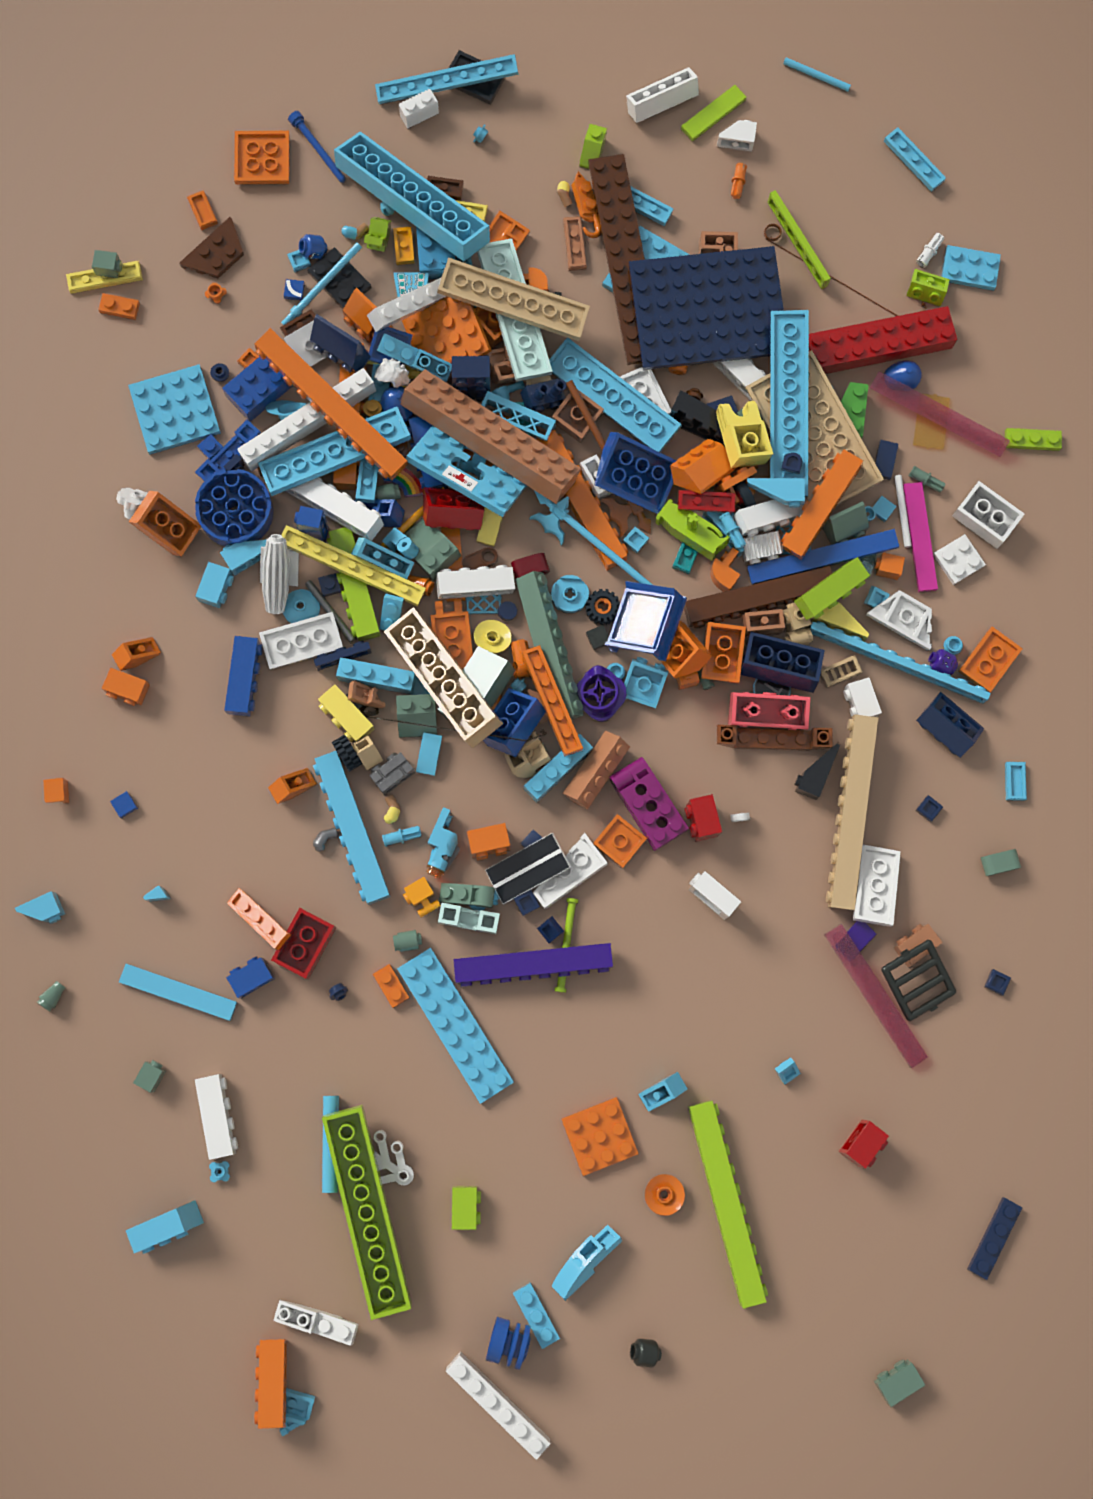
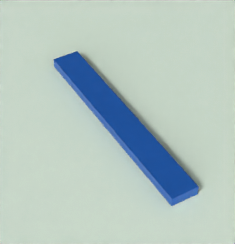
M895 529L809 550L802 560L794 555H789L747 566L751 585L850 561L856 557L862 558L898 549L899 543Z

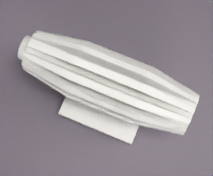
M273 534L266 540L265 547L261 546L260 583H262L266 612L280 614L285 611L289 586H298L299 553L287 549L286 539L282 535Z

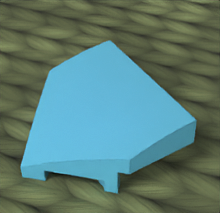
M286 1388V1428H280L279 1430L282 1437L298 1426L304 1425L309 1420L316 1396Z

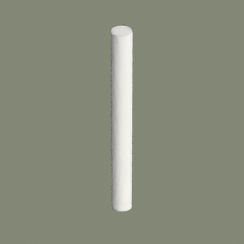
M896 475L894 478L904 548H910L912 544L902 475Z

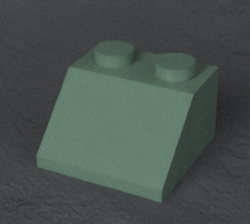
M863 501L828 518L822 529L831 545L866 535L869 523Z
M430 694L396 696L397 721L437 727L436 701ZM398 722L399 738L423 737L424 732L437 734V728Z

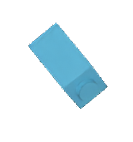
M52 891L15 908L16 912L49 922L50 924L61 919L60 916L65 915L57 893Z
M676 1072L638 1095L649 1112L676 1098L686 1091L687 1087L679 1073Z

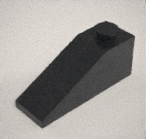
M839 744L834 745L805 770L802 775L798 774L794 783L797 786L795 792L814 800L820 797L839 750Z

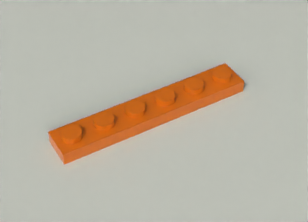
M541 646L522 651V656L564 757L582 751L583 746Z

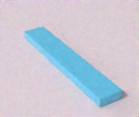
M125 964L119 983L231 1021L238 1003L129 964Z

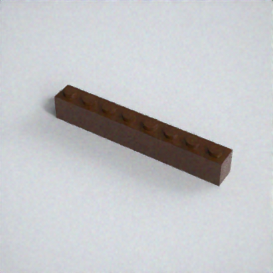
M823 567L688 600L684 606L688 626L700 628L708 622L720 623L725 618H740L742 614L747 612H758L766 608L767 611L774 610L779 605L785 604L786 606L794 603L796 599L831 575V567Z

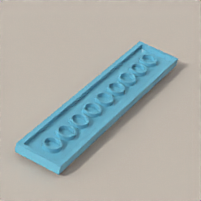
M809 310L771 311L770 444L773 455L770 458V478H805V497H808ZM795 452L801 456L802 467L800 474L781 470L784 457L788 453Z

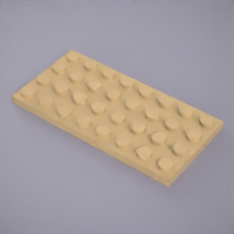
M811 350L809 351L807 500L811 501L814 496L812 494L817 484L821 485L824 481L822 477L827 469L831 470L834 463L832 461L837 453L841 454L845 449L863 460V466L837 504L838 506L884 481V478ZM769 373L747 385L746 390L752 401L757 403L759 413L770 432Z

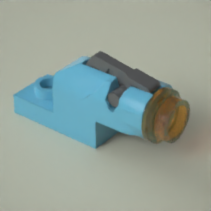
M443 807L428 840V845L435 848L431 851L430 860L426 866L428 868L426 873L437 878H441V875H444L460 852V848L457 845V834L444 829L445 826L449 827L453 818L450 815L451 810Z

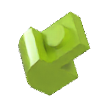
M378 217L370 219L369 233L364 238V243H367L368 249L385 252L392 220Z

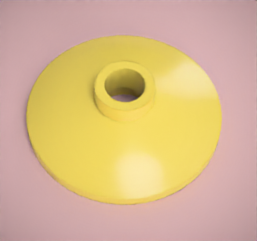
M486 620L475 628L474 641L477 646L497 654L509 647L511 632L500 621Z

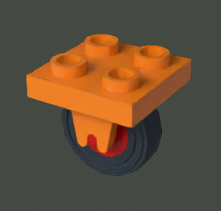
M745 466L734 473V477L729 475L717 483L718 487L714 489V492L736 493L735 505L738 504L741 509L756 505L753 496L756 492L747 485V478H751L757 473L755 467L752 466L748 469Z

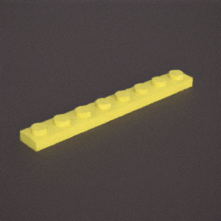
M286 525L282 533V537L286 539L287 548L390 595L402 597L404 601L417 607L426 588L290 526Z

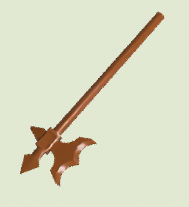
M570 380L566 385L603 451L606 442L573 380ZM603 498L600 500L610 509L609 519L619 526V538L624 536L629 529L627 522L631 513L637 516L639 520L638 527L651 534V519L645 517L643 507L630 501H626L627 504L622 505L613 498Z

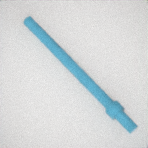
M356 242L297 306L294 305L291 308V312L281 322L283 325L302 314L306 306L362 248L359 243Z

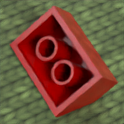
M423 488V519L425 526L431 528L447 527L449 529L462 528L470 531L475 529L481 530L485 511L482 505L453 489Z

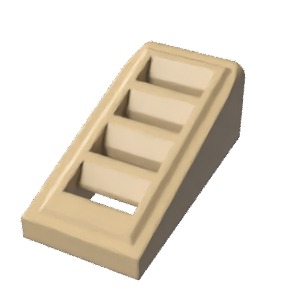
M855 655L821 669V674L827 688L863 673ZM852 662L855 669L854 672H851L848 663ZM842 665H845V668L848 672L847 675H844V672L841 668ZM835 668H838L841 675L840 678H837L834 671ZM828 671H831L834 681H830L827 674Z

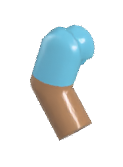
M365 223L361 224L358 228L344 226L341 233L345 238L358 240L369 231V227Z

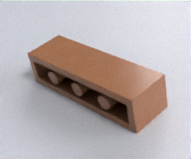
M605 731L563 791V794L573 803L588 810L630 746L620 736Z

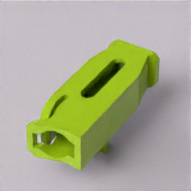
M672 499L668 500L656 516L655 524H661L672 536L711 561L729 544L730 537L728 535L723 538L722 532L716 526L696 513L678 510V505L674 504Z

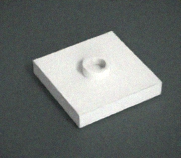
M314 320L283 338L310 367L328 356L325 353L321 355L313 349L314 345L310 341Z

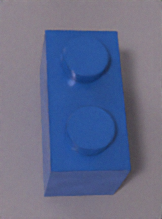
M256 956L247 961V966L243 968L239 966L229 972L230 975L226 978L237 998L241 999L275 979L264 958L260 957L258 959Z

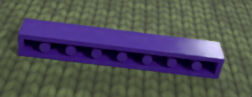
M611 943L453 959L455 982L457 984L460 983L461 987L472 986V982L479 981L480 985L492 984V980L500 979V983L512 982L511 978L518 977L519 981L531 980V976L538 975L539 979L551 978L550 974L557 973L559 977L570 976V972L577 971L578 975L590 974V970L596 969L598 973L610 972L609 968H613Z

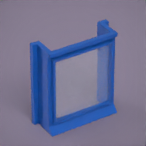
M625 581L626 589L610 636L605 645L610 648L609 651L617 653L618 649L621 648L653 654L658 660L666 661L687 598L674 588Z

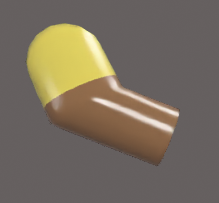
M561 181L558 184L557 192L565 208L573 203L569 196L570 185L566 181Z
M393 794L385 798L389 810L384 816V820L388 824L396 822L401 812V808Z

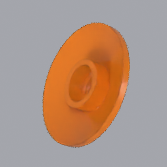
M657 1175L648 1182L645 1188V1201L648 1207L658 1215H672L684 1203L685 1191L683 1185L672 1175ZM663 1190L668 1193L666 1198L660 1196Z

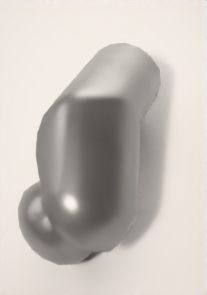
M333 828L319 832L313 841L315 850L318 852L325 849L324 844L328 839L338 837L337 829Z

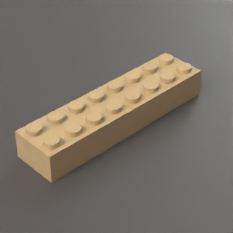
M414 607L384 631L464 741L472 748L503 724L423 616Z

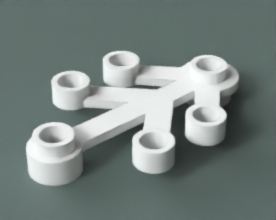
M378 1130L374 1134V1140L378 1143L380 1154L375 1152L379 1170L387 1169L392 1172V1174L381 1176L382 1184L396 1181L400 1185H408L414 1178V1172L405 1163L403 1143L395 1141L391 1145V1151L396 1155V1165L390 1161L386 1143V1132ZM378 1133L383 1134V1140L377 1138ZM395 1144L400 1145L401 1149L399 1151L394 1149ZM405 1172L407 1178H401L400 1173Z

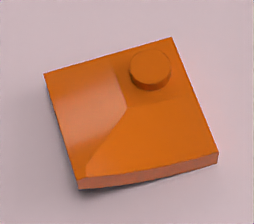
M502 211L497 213L490 224V242L512 239L516 252L530 233L528 228Z

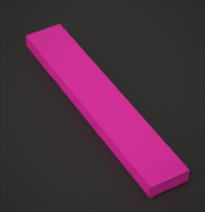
M922 482L903 484L918 592L937 591L938 585Z

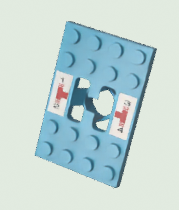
M432 425L406 456L407 462L499 516L504 517L527 485L496 465L487 466L485 464L486 459L475 452L472 460H470L471 456L463 452L464 449L469 448ZM458 462L457 467L453 466L452 463ZM465 472H471L475 474L479 478V480Z

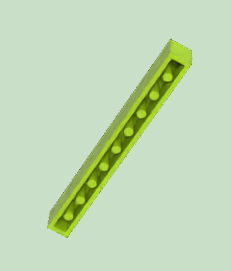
M711 1100L688 1106L740 1306L744 1309L766 1303L765 1297L768 1296L766 1285L762 1284L760 1276L763 1275L760 1264H756L754 1256L757 1255L755 1244L750 1242L749 1236L752 1235L749 1223L745 1224L744 1215H746L744 1204L739 1201L738 1195H741L739 1184L735 1183L733 1175H736L733 1163L729 1164L728 1155H730L728 1144H724L722 1138L725 1132L722 1123H718L717 1116L720 1115L718 1106L713 1104Z

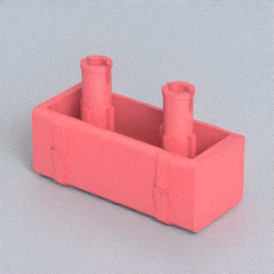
M730 692L728 725L808 730L810 697L777 695V693L763 692V694Z

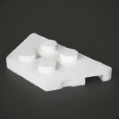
M899 590L867 612L866 616L927 651L931 649L930 633L932 632V625L930 619L932 618V609Z

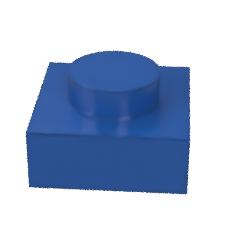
M212 434L197 445L198 449L209 460L223 448Z

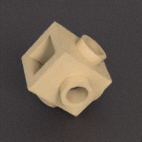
M795 602L786 605L787 609L783 610L787 632L812 625L810 619H805Z

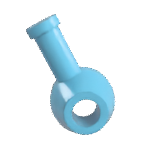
M518 381L509 386L499 387L493 390L492 393L510 400L509 393L524 389L525 385L523 381Z

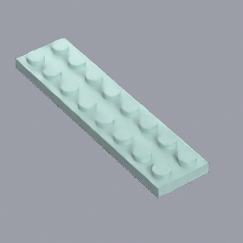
M512 239L490 242L477 251L483 270L526 284ZM496 313L516 382L551 375L553 371L540 328Z

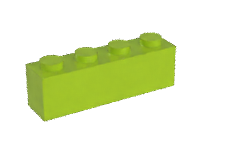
M856 557L794 602L806 620L812 617L817 619L824 614L823 610L825 608L831 609L837 605V600L840 597L844 599L852 594L851 589L854 587L858 589L866 583L865 579L870 575L859 558Z

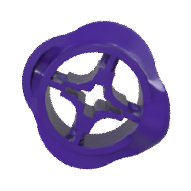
M596 665L592 667L577 683V693L583 705L582 710L599 722L608 721L625 702L627 692L623 681L603 666ZM602 681L612 684L615 689L604 687ZM596 682L594 688L588 689L591 684ZM600 688H601V691L603 692V693L601 694V695H602V696H601V701H600L599 696H598L599 691H600ZM614 696L613 700L605 705L606 700ZM585 699L597 701L598 707L590 705Z

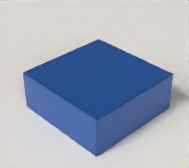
M127 791L110 801L120 818L138 809Z

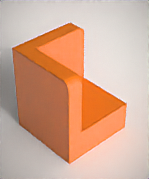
M66 779L43 780L46 803H69L68 781Z

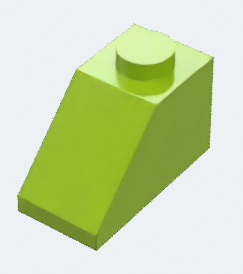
M589 124L579 167L589 169L588 159L601 157L606 141L607 128Z

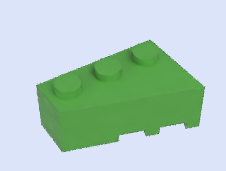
M850 382L841 403L862 439L869 384Z

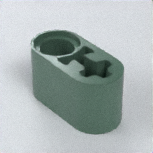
M1016 849L981 857L985 876L1022 868Z

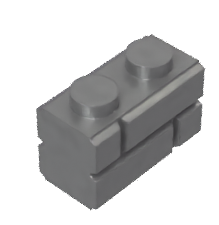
M401 752L391 754L386 759L388 762L382 766L378 764L371 770L372 774H370V777L384 796L415 773L413 767Z

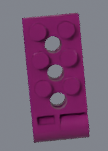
M643 757L638 758L609 777L613 788L643 835L647 837V841L654 852L687 832L688 826ZM643 788L645 794L638 795L635 789ZM653 804L655 811H648L646 805ZM663 820L666 823V827H658L656 821Z

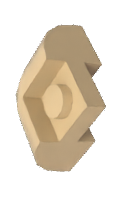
M535 729L528 739L539 736ZM540 737L526 741L516 757L505 753V758L512 773L520 778L535 776L537 774L536 769L551 761L548 750Z

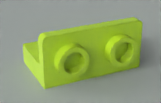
M915 269L907 296L941 306L947 293L950 279Z

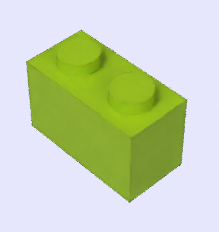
M453 1186L452 1229L476 1230L477 1224H481V1212H477V1204H481V1191H477V1186Z

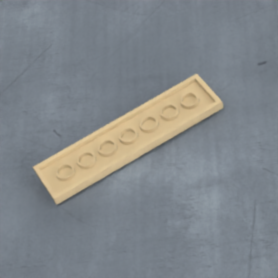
M451 258L447 260L437 291L438 294L576 341L580 340L590 308L586 304Z

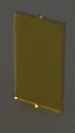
M919 394L913 445L923 446L927 449H944L950 398L937 396V394Z

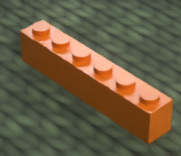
M845 449L841 454L837 453L832 461L834 463L831 470L827 469L822 477L824 481L821 485L817 484L812 492L813 498L811 501L807 500L802 507L804 512L800 517L797 516L791 525L793 527L791 532H786L781 540L783 543L782 549L802 560L863 466L862 459Z

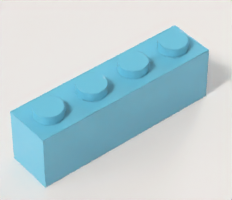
M341 657L336 677L342 682L350 683L357 681L369 687L409 695L413 694L417 678L413 671Z
M581 734L578 737L583 746L582 751L565 757L562 751L559 752L524 785V790L536 803L592 751L593 747Z

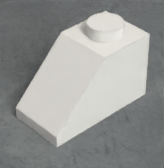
M750 120L737 121L719 134L717 147L752 152L757 123Z
M596 454L582 461L580 465L585 479L592 488L591 492L594 497L597 496L601 500L612 493L594 485L600 459Z

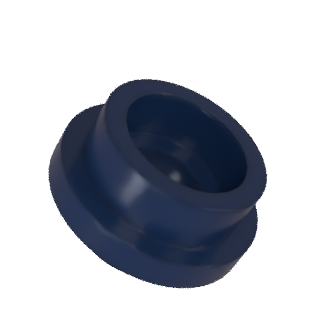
M218 363L211 368L210 373L215 381L223 382L229 377V369L226 365ZM218 370H223L221 374H217Z
M342 983L336 984L329 990L330 999L342 1000L346 997L348 988Z

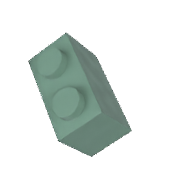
M908 1359L897 1362L894 1365L895 1368L889 1372L887 1370L881 1372L877 1376L878 1379L874 1381L890 1407L925 1386L913 1363Z

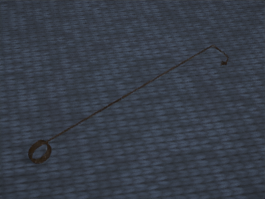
M363 706V707L361 708V713H362L365 717H367V718H374V719L395 721V722H400V723H407V724H414V725H421V726H427V727H434V728H441V729H448V730L457 731L456 729H449V728L429 726V725H422V724H416V723H410V722H403V721H396V720H390V719L369 717V716H375V715H377V714L379 713V708H375V707H374V709H376V710H374V711H369V710H368V712H364V710L367 708L366 706ZM541 728L540 733H542V735L536 736V737H534V738H530V739H528V740L515 739V738L503 737V736H496V735H489V736L500 737V738H507V739H514V740H520V741H529V740H532V739L541 737V736H543V735H546L547 732H545L544 729Z

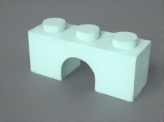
M441 903L438 923L496 935L500 914Z

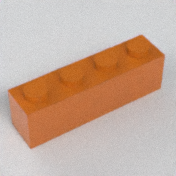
M260 1340V1345L256 1346V1358H259V1367H256L255 1377L256 1380H259V1389L255 1390V1402H258V1411H255L254 1422L258 1424V1429L286 1428L287 1340Z

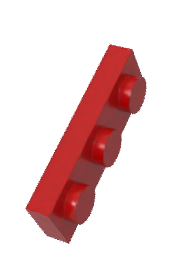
M679 490L678 510L734 513L736 493L705 491L700 494L694 491Z

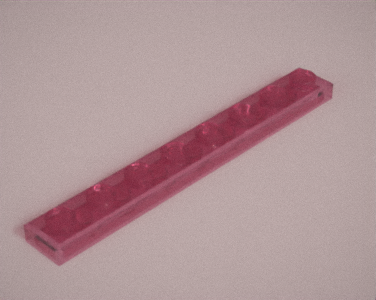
M878 371L870 386L872 390L1001 457L1010 441Z
M839 924L824 934L909 1067L913 1068L928 1058L843 925Z

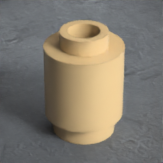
M803 627L786 632L783 640L809 645L813 641V635L808 627Z

